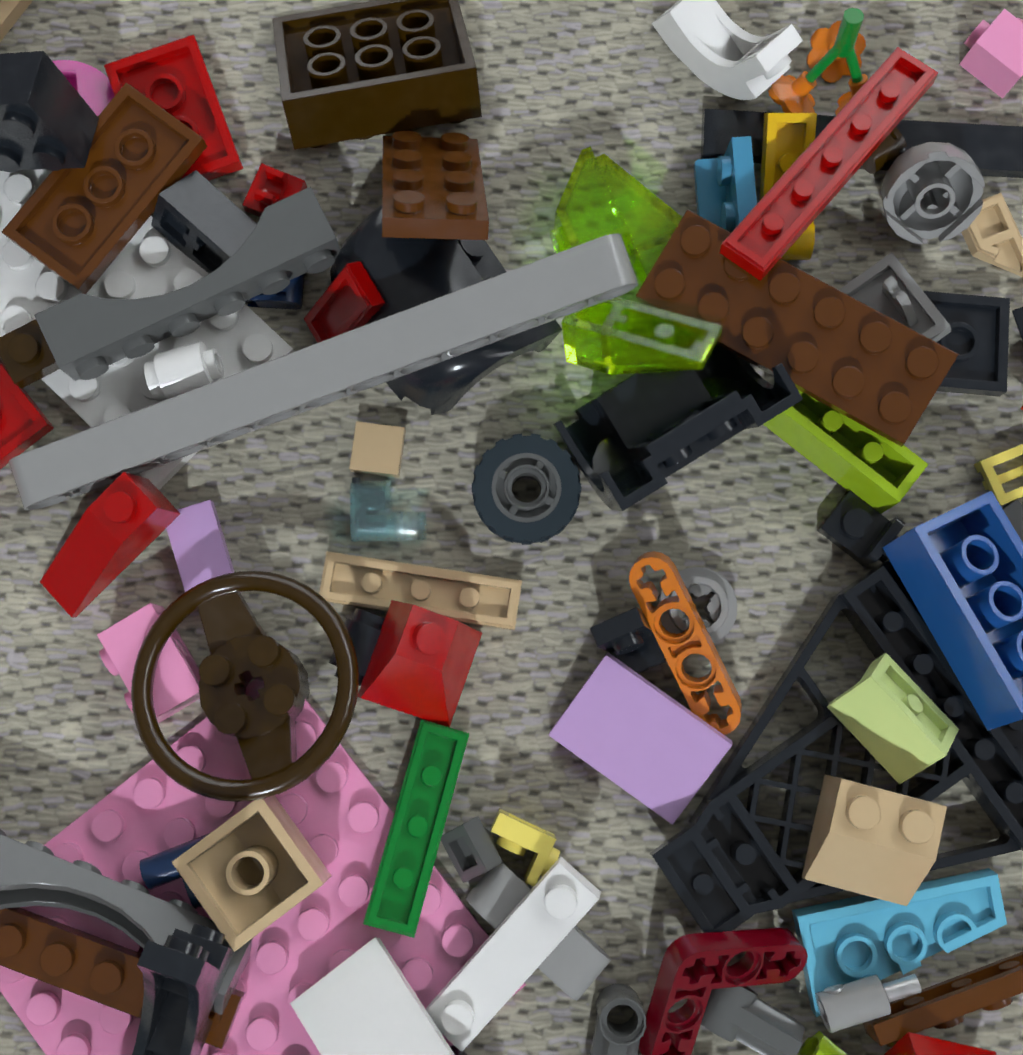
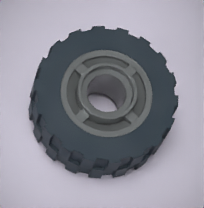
M522 433L515 434L510 439H501L496 442L495 447L490 451L487 449L482 455V460L479 465H476L473 473L472 495L476 511L482 522L492 533L500 536L505 541L521 543L522 545L542 543L561 533L571 522L580 503V473L577 465H574L571 460L572 456L566 449L563 451L558 447L556 441L543 439L541 435L531 433V436H522ZM524 477L536 480L541 488L539 497L529 503L517 500L512 493L515 482Z

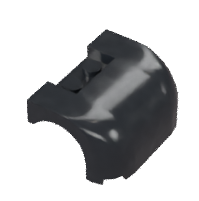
M380 205L344 241L331 267L330 277L332 283L346 264L361 261L385 301V304L366 323L367 325L506 273V270L485 240L382 237V205ZM556 320L386 383L401 401L406 396L419 406L430 409L431 415L445 413L451 410L477 382L499 366L521 354L530 351L541 352L546 349L562 331V328Z
M709 340L691 350L686 342L576 409L575 412L579 420L568 427H565L562 420L553 425L601 500L612 510L624 511L666 485L668 482L665 478L744 429L763 425L803 400L782 363L772 367L774 374L773 385L764 380L749 362Z

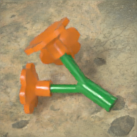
M848 8L843 14L842 21L834 22L829 29L819 28L813 33L810 39L812 50L806 59L807 65L811 69L809 72L803 71L797 79L791 75H782L768 89L769 96L775 103L781 105L784 113H815L813 108L815 100L810 91L817 85L816 79L820 75L828 83L839 81L843 75L851 76L848 82L850 92L843 94L838 99L839 107L835 111L836 115L867 82L868 76L862 74L860 69L862 66L860 54L866 47V40L859 33L864 19V14L860 9Z

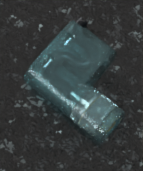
M352 477L350 486V532L352 542L426 540V511L392 512L391 480L361 481L359 477Z

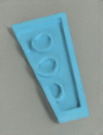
M990 868L922 882L907 906L860 895L792 910L797 939L806 949L808 955L803 971L811 1010L816 1017L820 1016V1012L816 1003L815 993L824 991L827 987L837 984L843 985L872 975H877L880 980L899 971L904 975L922 966L920 961L942 950L949 953L1007 924L998 874Z

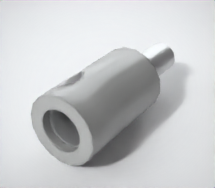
M915 974L882 984L877 975H872L843 985L837 984L827 987L824 991L815 993V998L826 1029L829 1033H833L890 1015L891 1007L889 1002L921 993L922 990Z

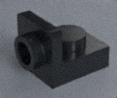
M850 490L844 494L817 531L859 564L866 566L877 560L884 563L889 559L883 547L898 538V533L906 523L898 517L889 521Z
M637 607L590 628L597 647L609 652L638 674L666 662V658L642 610Z

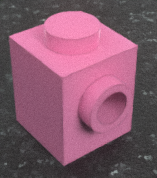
M1005 8L991 25L983 19L964 42L970 50L959 64L1002 99L1023 76V20L1016 18Z

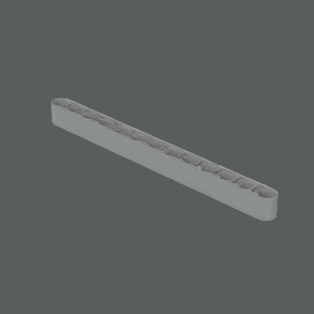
M621 234L605 235L20 454L9 460V465L24 510H36L52 506L112 484L123 472L136 475L616 298L635 289L639 284Z

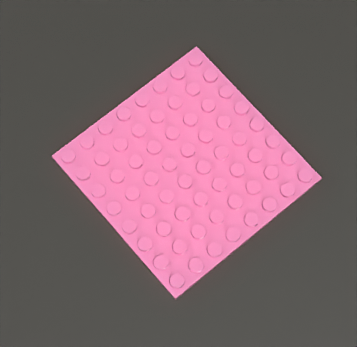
M253 680L246 687V695L254 700L260 696L257 689L264 688V681ZM306 699L302 712L295 720L297 722L295 724L297 759L305 754L316 742L326 726ZM207 717L171 745V748L185 762L201 772L223 779H251L237 737L221 733ZM339 744L321 768L295 787L275 795L332 876L321 887L253 938L250 957L235 989L245 992L227 1042L222 1049L205 1043L200 1055H321L290 1003L374 937L381 939L425 1009L489 938V935L435 865L432 870L414 938L363 924L394 812L341 744ZM151 760L44 846L49 848L54 853V856L71 863L76 860L88 862L98 868L105 877L120 883L122 880H131L144 886L152 896L167 902L177 899L192 906L182 878L152 890L148 889L141 875L140 861L213 832L253 801H222L194 793L171 779L154 760ZM45 906L20 907L136 952L142 953L143 948L122 930L97 917L66 908ZM203 907L196 909L199 915L211 919ZM0 966V992L46 1055H132L140 1018ZM524 982V984L515 992V994H516L518 991H520L524 986H526V983H525V982ZM443 1035L448 1045L452 1046L453 1044Z

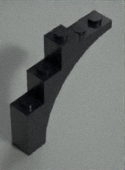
M194 924L190 933L175 928L173 935H168L164 946L147 940L137 963V966L143 973L144 997L140 1024L132 1055L201 1054L214 1021L208 1019V1016L234 954L229 947L222 945L225 934L199 924Z

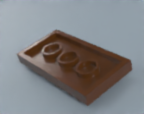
M127 82L98 116L99 120L85 168H65L59 171H52L2 230V233L9 240L82 294H87L155 211L158 194L178 182L207 147L200 135Z
M398 131L392 136L383 135L382 237L488 240L489 216L478 140L470 139L467 135L456 132L445 133L441 135V138L421 137L419 133L413 131Z

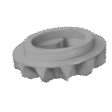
M692 567L679 571L689 594L694 599L706 596L710 592L713 596L707 600L709 603L704 607L705 612L708 614L707 618L712 623L710 624L706 619H702L713 643L718 642L729 633L736 620L737 599L733 588L723 576L711 569ZM661 590L658 604L665 598L677 596L676 592L672 591L668 596H665L663 590ZM669 609L661 615V622L664 628L671 633H682L687 630L690 624L689 618L684 622L681 620L685 613L679 609Z

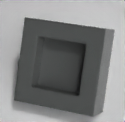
M479 816L457 826L441 837V842L463 883L490 871L503 862L496 850V843L492 834L483 826Z

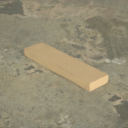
M326 551L319 594L329 603L388 611L391 600L417 605L462 623L515 630L522 580Z

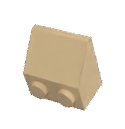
M824 775L801 878L907 906L936 861L947 806L850 780Z
M275 795L265 799L254 800L172 862L221 933L225 934V939L234 952L321 887L332 876Z

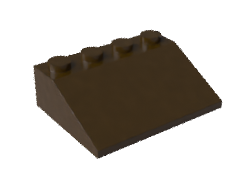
M375 0L272 18L281 100L294 150L308 147L320 148L327 144L353 139L366 140L376 135L398 131H415L422 127L444 123L456 124L467 119L482 117L477 68L458 0Z

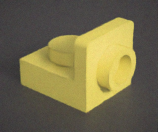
M499 808L491 826V832L499 835L496 844L520 856H524L527 849L535 852L524 876L525 883L534 887L539 877H543L558 860L560 850L553 847L556 837L553 833Z

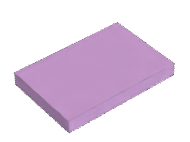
M608 652L549 732L551 738L672 825L732 746L731 739Z

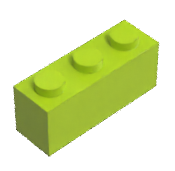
M800 390L798 391L803 400L763 424L847 491L851 490L880 514L898 504L929 465L903 445L901 447Z

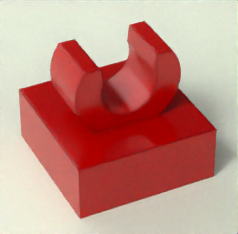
M261 163L242 206L246 212L261 217L265 207L306 189V182Z

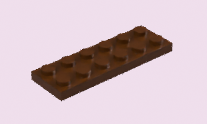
M687 210L637 292V301L773 376L772 367L782 363L798 390L902 447L959 354L781 259L759 281L719 253L722 242L731 232Z

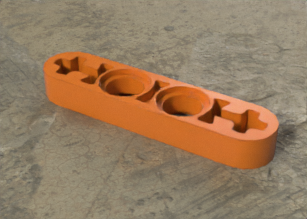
M652 551L644 553L637 558L630 570L629 583L631 590L691 711L719 732L727 735L734 731L740 723L742 711L740 696L674 562L670 557L661 552ZM650 565L654 571L663 569L666 574L662 577L660 585L665 596H668L672 591H675L677 596L665 598L657 606H653L651 602L657 601L659 593L652 581L643 583L641 580L646 571L645 566ZM669 609H679L688 616L689 627L682 633H671L663 627L661 615ZM691 654H701L710 661L712 669L704 677H692L684 670L683 660ZM717 681L721 684L714 686L713 694L720 706H730L727 711V718L722 720L717 714L708 715L711 699L706 689Z

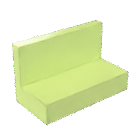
M884 653L870 664L857 684L835 698L827 706L899 784L944 758L959 731L957 726L887 653Z

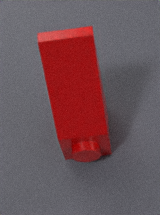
M123 472L86 509L40 580V583L72 618H76L180 515L179 511L149 479Z

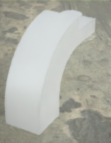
M678 0L652 22V25L670 50L701 81L714 90L739 100L756 99L791 68L789 64L792 62L788 54L803 41L792 24L768 36L752 35L735 24L716 0Z

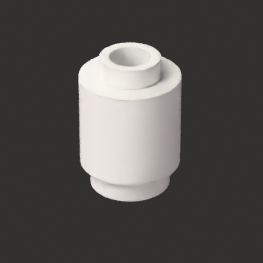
M200 341L155 354L153 361L144 363V375L153 398L156 401H161L218 381L219 378L224 377V368L215 348L208 350L205 343Z

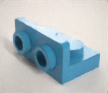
M751 136L731 137L724 156L712 159H698L694 164L697 215L729 232H732L757 205Z

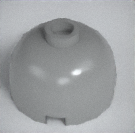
M926 142L913 146L898 156L885 174L881 198L887 222L899 237L912 243L924 244L922 239H933L936 237L939 238L940 242L952 239L967 229L980 214L983 206L981 197L984 191L983 187L985 188L984 178L972 158L964 150L951 143Z

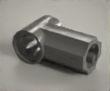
M625 984L609 985L601 991L596 1001L597 1017L590 1055H637L640 1038L646 1029V1015L638 994L630 986ZM617 1005H627L634 1010L632 1017L623 1024H615L607 1019L609 1011Z
M748 986L711 990L701 1022L702 1026L729 1042H733L736 1039L761 1055L798 1054L803 1044L802 1039L805 1027L795 1018L757 997L758 994Z

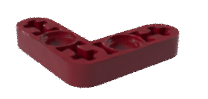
M786 928L693 933L683 935L674 940L668 946L663 956L648 1007L646 1029L639 1043L641 1054L691 1055L712 989L776 984L790 981L805 967L808 957L806 949L793 933ZM746 951L745 955L738 962L727 966L728 962L735 955ZM688 998L682 1007L668 1013V1010L675 1003Z

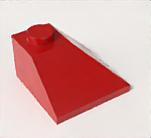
M391 600L357 697L450 728L482 633L457 620L417 605Z

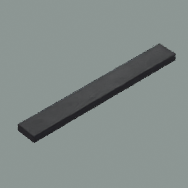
M704 109L702 115L701 159L724 156L731 137L751 136L753 163L761 164L764 113L774 112ZM817 115L815 139L835 116ZM901 120L896 126L906 141L907 146L904 147L906 150L926 142L951 143L964 150L972 158L982 176L1023 178V126ZM894 161L880 170L888 171Z

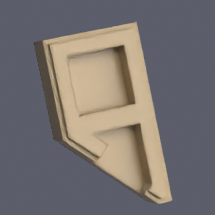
M999 193L982 200L983 206L980 214L967 229L961 232L973 257L1023 277V238L1003 195Z

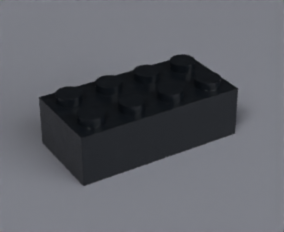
M44 51L1 53L0 171L13 173L18 170L46 169L59 171L65 168H85L99 117Z

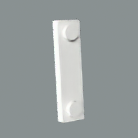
M561 856L426 1007V1011L441 1034L461 1052L600 899L601 891Z

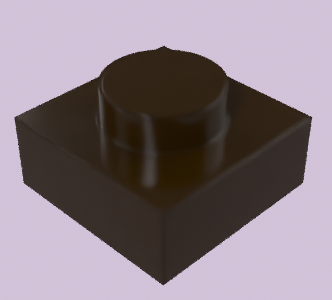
M36 319L0 337V357L14 384L20 388H24L59 370Z

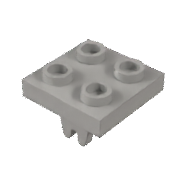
M892 252L839 289V291L935 342L951 332L950 324Z

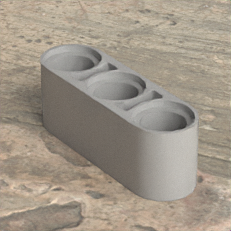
M503 859V862L488 871L465 897L475 911L495 929L533 888V886L525 883L524 877ZM575 926L542 962L538 969L568 996L577 1001L609 964L611 958L578 926Z

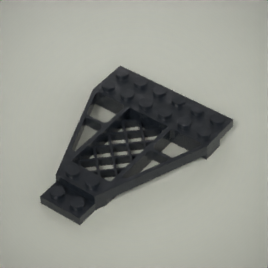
M889 559L831 598L688 821L690 825L650 852V855L703 933L732 931L755 914L780 909L792 902L845 891L801 878L805 862L786 858L790 828L812 832L813 825L792 822L796 791L819 796L821 793L820 789L797 785L802 755L827 759L825 775L836 777L838 762L863 766L860 783L872 786L874 769L887 771L881 764L875 763V758L866 748L864 761L839 756L844 725L827 708L829 705L828 701L804 669V666L840 611L845 614L876 659L887 653L959 729L947 755L936 762L935 774L919 772L914 775L926 780L909 792L910 779L901 784L897 782L895 793L931 802L960 780H963L999 831L1000 836L996 841L937 854L936 861L930 871L1019 850L1023 851V719L987 731ZM797 679L818 710L817 718L749 767H742V763ZM832 729L828 754L804 749ZM791 758L787 783L763 779L765 775ZM760 784L786 789L781 819L755 814ZM750 787L747 807L745 808L737 795ZM755 821L780 826L776 852ZM785 865L802 869L791 875Z

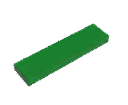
M420 720L363 920L364 925L414 938L470 733Z

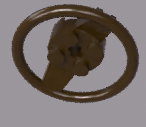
M239 571L223 574L197 584L174 600L160 614L144 638L134 665L131 686L132 711L135 725L142 743L154 762L166 775L186 789L204 797L222 801L241 802L265 799L285 792L309 778L321 768L341 743L352 720L357 702L359 687L357 656L351 636L339 614L329 602L309 586L290 577L271 572ZM240 592H267L297 603L316 619L332 645L338 671V686L334 707L321 735L299 759H297L295 724L297 722L295 720L303 710L305 699L309 698L308 673L298 656L272 637L266 636ZM196 609L199 611L211 654L204 658L199 666L200 681L198 686L200 705L209 721L215 725L218 731L237 737L251 779H223L211 776L192 767L168 744L156 718L153 702V682L159 657L171 634ZM254 678L264 681V688L257 689L260 696L255 700L246 695V687Z

